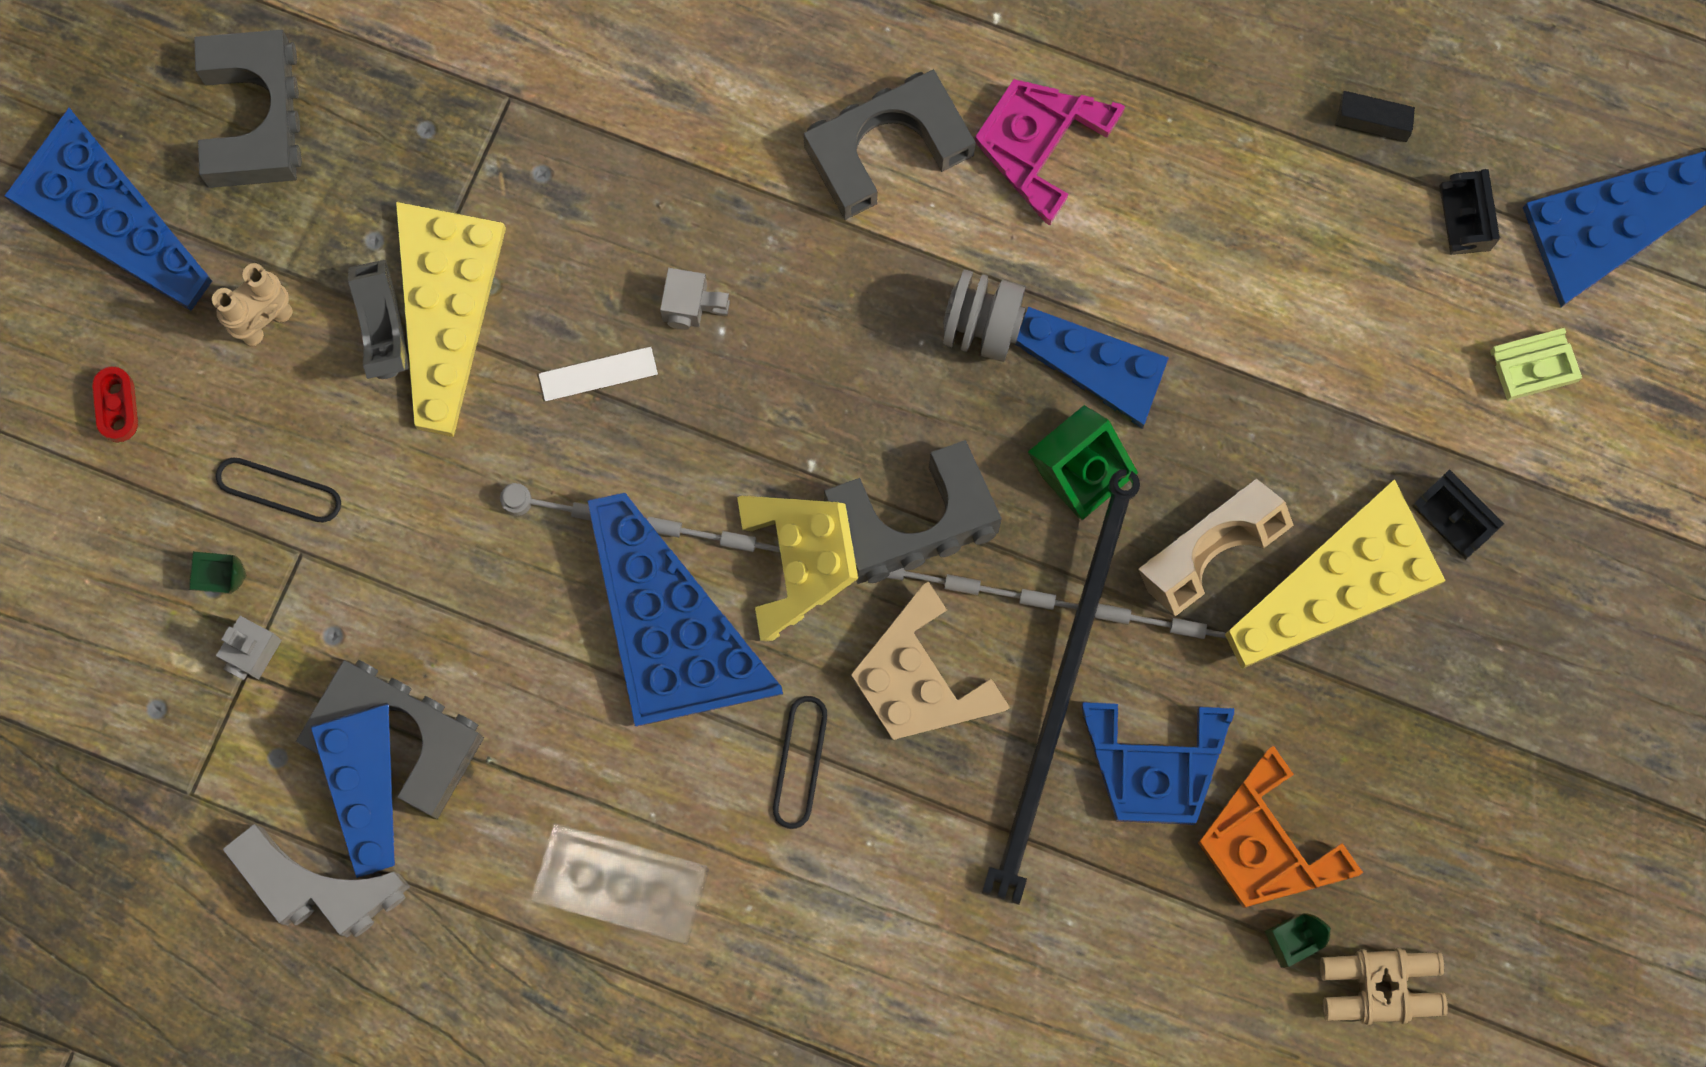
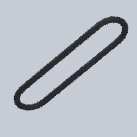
M233 457L226 459L219 465L216 471V482L221 490L315 522L324 523L331 521L338 515L341 509V499L336 490L242 458ZM239 463L326 491L335 498V509L328 516L318 517L229 488L222 482V471L229 464Z
M804 696L797 699L792 704L789 712L773 803V815L776 821L782 827L788 829H797L803 826L809 820L812 811L827 724L825 704L813 696ZM813 702L820 707L822 719L806 812L800 821L788 823L780 817L779 803L795 712L800 704Z

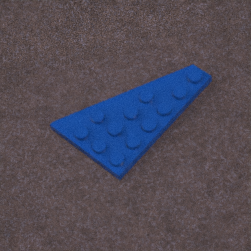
M621 493L588 500L635 727L783 695L782 686L697 583L674 552L663 541L653 526L642 515L627 494Z

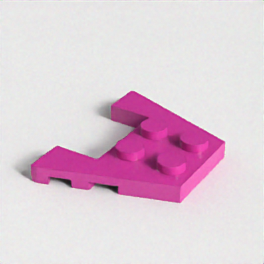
M1013 79L976 135L975 142L1046 224L1051 225L1065 204L1068 193L1037 176L1073 120H1077L1107 138L1124 113L1125 106L1112 102V105L1094 101V97L1085 95L1080 97L1059 93V89Z

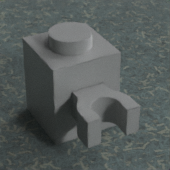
M668 268L660 308L663 322H668L670 327L687 330L690 326L700 327L702 311L722 316L728 315L730 300H728L729 293L707 292V281L704 273Z
M239 616L233 628L229 626L221 640L224 643L216 656L226 662L223 670L242 680L246 678L247 674L259 680L282 639L267 629Z

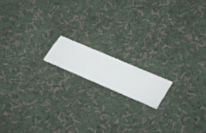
M647 347L539 373L544 399L549 401L657 375L658 373L652 348Z

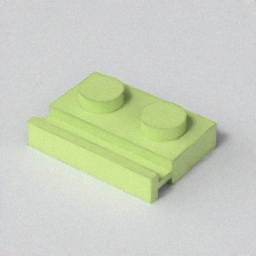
M1565 328L1494 346L1490 350L1491 356L1495 358L1497 364L1495 367L1507 401L1573 384L1582 379L1571 344H1568L1565 337Z

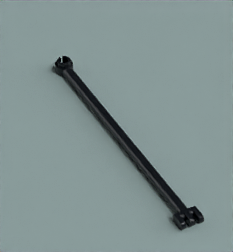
M1126 469L1115 472L1110 478L1108 484L1111 494L1000 868L989 867L982 889V894L990 895L993 889V882H1000L997 898L1004 900L1009 885L1016 887L1012 895V903L1017 905L1021 902L1027 878L1018 876L1128 504L1136 496L1140 488V480L1133 471L1128 477L1132 483L1131 489L1122 490L1119 488L1118 480L1126 477Z

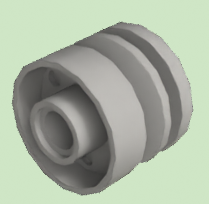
M964 269L961 278L951 291L943 320V345L952 348L957 332L964 333L961 346L962 351L967 352L974 337L982 338L981 356L1005 362L1010 343L1016 344L1026 307H1022L1021 304L1026 286L1002 279L995 294L987 293L988 275L982 274L977 290L970 288L973 271Z

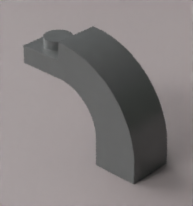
M386 260L349 267L348 284L361 327L364 347L363 368L366 378H392L399 372L409 369L402 321Z

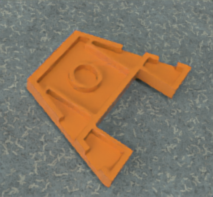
M1274 746L1263 754L1198 842L1243 908L1351 879L1363 873L1343 843L1308 865L1262 800L1263 795L1294 775Z

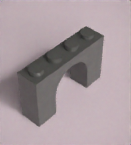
M283 29L194 37L195 69L205 86L253 83L268 90L271 97L267 117L252 132L236 137L198 140L199 175L208 188L296 181V167H301L302 157L299 145H295V133L300 132V119L297 110L294 111L293 99H297L299 96L297 79L295 76H292V65L297 64V52L294 42L289 43Z
M934 69L925 74L923 72L915 73L908 77L903 85L892 90L891 88L882 89L872 97V100L860 106L859 104H852L843 109L838 117L829 121H817L804 133V148L844 220L877 205L878 191L857 153L861 139L875 127L884 124H900L913 129L924 140L941 172L974 156L976 142Z
M966 440L933 451L930 454L928 468L944 501L946 512L935 526L926 531L902 533L886 526L876 515L860 478L824 490V501L846 504L858 574L857 584L866 581L868 583L880 582L887 578L890 572L904 568V570L915 569L924 564L926 559L937 555L940 557L951 556L958 552L961 546L975 542L976 545L986 543L999 533L1002 518Z
M359 659L355 665L343 660L296 742L319 755L311 726L388 703L389 711L403 712L412 716L422 734V751L414 769L397 797L438 820L484 740V737L476 732L479 725L460 714L457 715L455 720L443 714L445 706L427 696H424L422 701L417 700L409 695L412 690L409 686L394 678H391L389 683L375 677L378 673L377 669Z

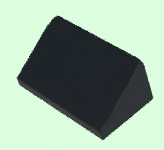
M1344 90L1335 125L1407 142L1413 130L1415 107Z

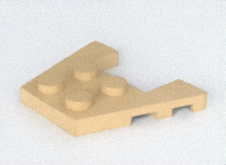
M929 581L921 586L851 674L892 740L1000 713L1010 708L992 679L987 680L957 700L919 642L914 632L947 611Z

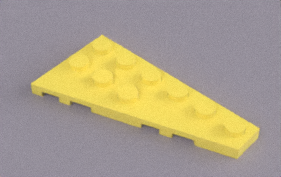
M396 202L414 424L417 430L454 437L506 227L501 222Z
M1395 479L1225 634L1241 669L1445 582Z

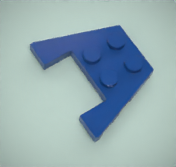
M1083 702L1082 713L1116 822L1195 825L1211 783L1218 757L1221 754L1229 725L1232 722L1234 708L1199 707L1197 709V747L1118 744V704Z

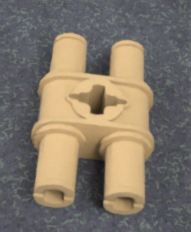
M252 263L243 270L242 277L245 281L233 292L228 288H220L212 296V303L217 308V318L220 323L226 327L231 336L243 340L248 346H256L263 340L264 333L262 328L273 319L279 323L289 320L293 313L292 307L289 304V294L285 287L281 285L278 277L271 272L265 271L260 264Z
M1399 947L1395 948L1394 951L1367 952L1365 949H1360L1352 956L1320 958L1322 980L1357 979L1358 983H1360L1358 996L1324 997L1323 1012L1326 1021L1360 1020L1362 1024L1371 1026L1372 1022L1400 1021L1402 1024H1407L1412 1018L1447 1015L1448 1005L1444 992L1410 993L1407 989L1409 977L1442 976L1444 974V960L1441 952L1406 953V950ZM1382 979L1384 982L1391 983V990H1387L1385 993L1376 991L1375 987L1376 983L1382 982Z

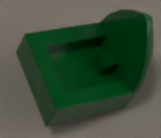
M193 551L189 590L232 594L239 589L247 576L241 560L235 555Z
M1303 913L1296 914L1264 932L1280 967L1285 968L1325 948L1330 939L1331 928L1316 915Z

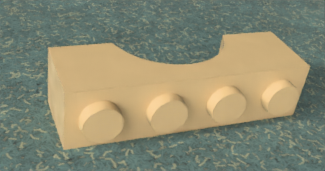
M1258 479L1254 480L1138 569L1148 593L1174 616H1177L1205 594L1202 586V575L1207 564L1217 554L1239 545H1254L1265 548L1294 526L1286 502Z

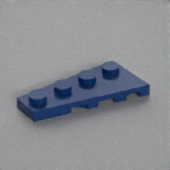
M1031 307L1027 309L1015 344L1054 371L1058 370L1072 379V383L1081 389H1087L1102 399L1103 403L1114 411L1118 410L1132 419L1131 422L1142 429L1169 357Z
M388 703L311 726L356 878L395 866Z

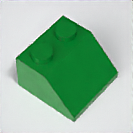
M1085 405L1028 451L1042 478L1081 520H1084L1111 497L1108 484L1115 472L1126 469V477L1118 480L1119 488L1130 481L1128 477L1132 471L1136 475L1138 474L1110 421Z

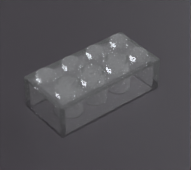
M554 823L531 901L539 905L688 946L709 868L707 865Z

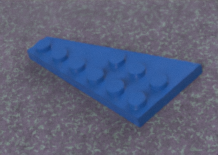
M68 108L5 194V197L11 203L192 311L212 280L73 111Z
M1706 151L1537 199L1524 205L1525 216L1561 308L1706 205Z

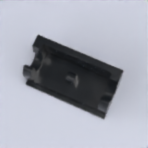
M1489 169L1450 175L1451 181L1442 182L1439 186L1450 255L1491 251L1500 240Z
M1450 469L1412 505L1465 560L1504 525Z

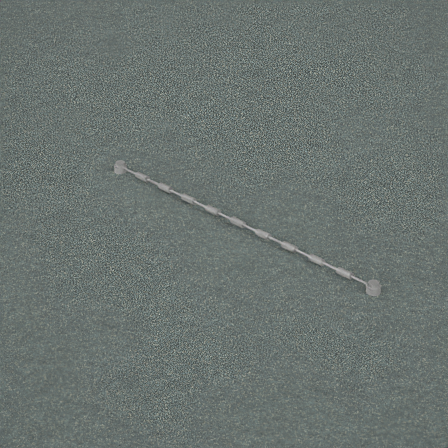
M519 483L507 485L500 494L501 505L508 514L513 516H521L529 511L531 505L568 511L571 512V517L592 521L587 504L574 502L573 506L532 499L529 490ZM649 516L647 518L658 534L679 538L682 533L720 541V546L750 552H754L755 548L780 552L779 546L756 542V537L722 531V535L682 528V523ZM901 568L890 572L887 577L903 581L905 576L945 584L944 589L978 595L979 591L1019 598V604L1050 610L1054 609V605L1076 610L1078 608V604L1055 600L1056 595L1027 589H1022L1021 593L981 586L980 580L947 574L945 579L908 572ZM1100 603L1095 615L1097 619L1128 625L1129 621L1132 620L1169 627L1170 633L1204 639L1205 635L1226 638V633L1207 629V624L1172 618L1171 622L1141 617L1131 615V609Z

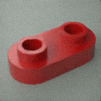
M114 366L106 367L96 374L92 384L96 426L106 439L120 443L133 437L138 428L135 386L132 378L123 369ZM115 384H121L120 391L115 394H111L110 390L112 386ZM124 419V426L121 429L115 430V422Z

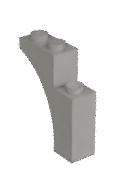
M256 824L252 825L223 848L224 852L278 923L287 926L291 923L296 926L306 920L314 912L312 906L316 904L339 935L349 937L353 934L354 937H357L374 924L371 918L382 909L388 912L398 906L406 898L403 893L410 888L405 879L396 872L361 880L334 879L315 874L293 861L273 841L266 830Z

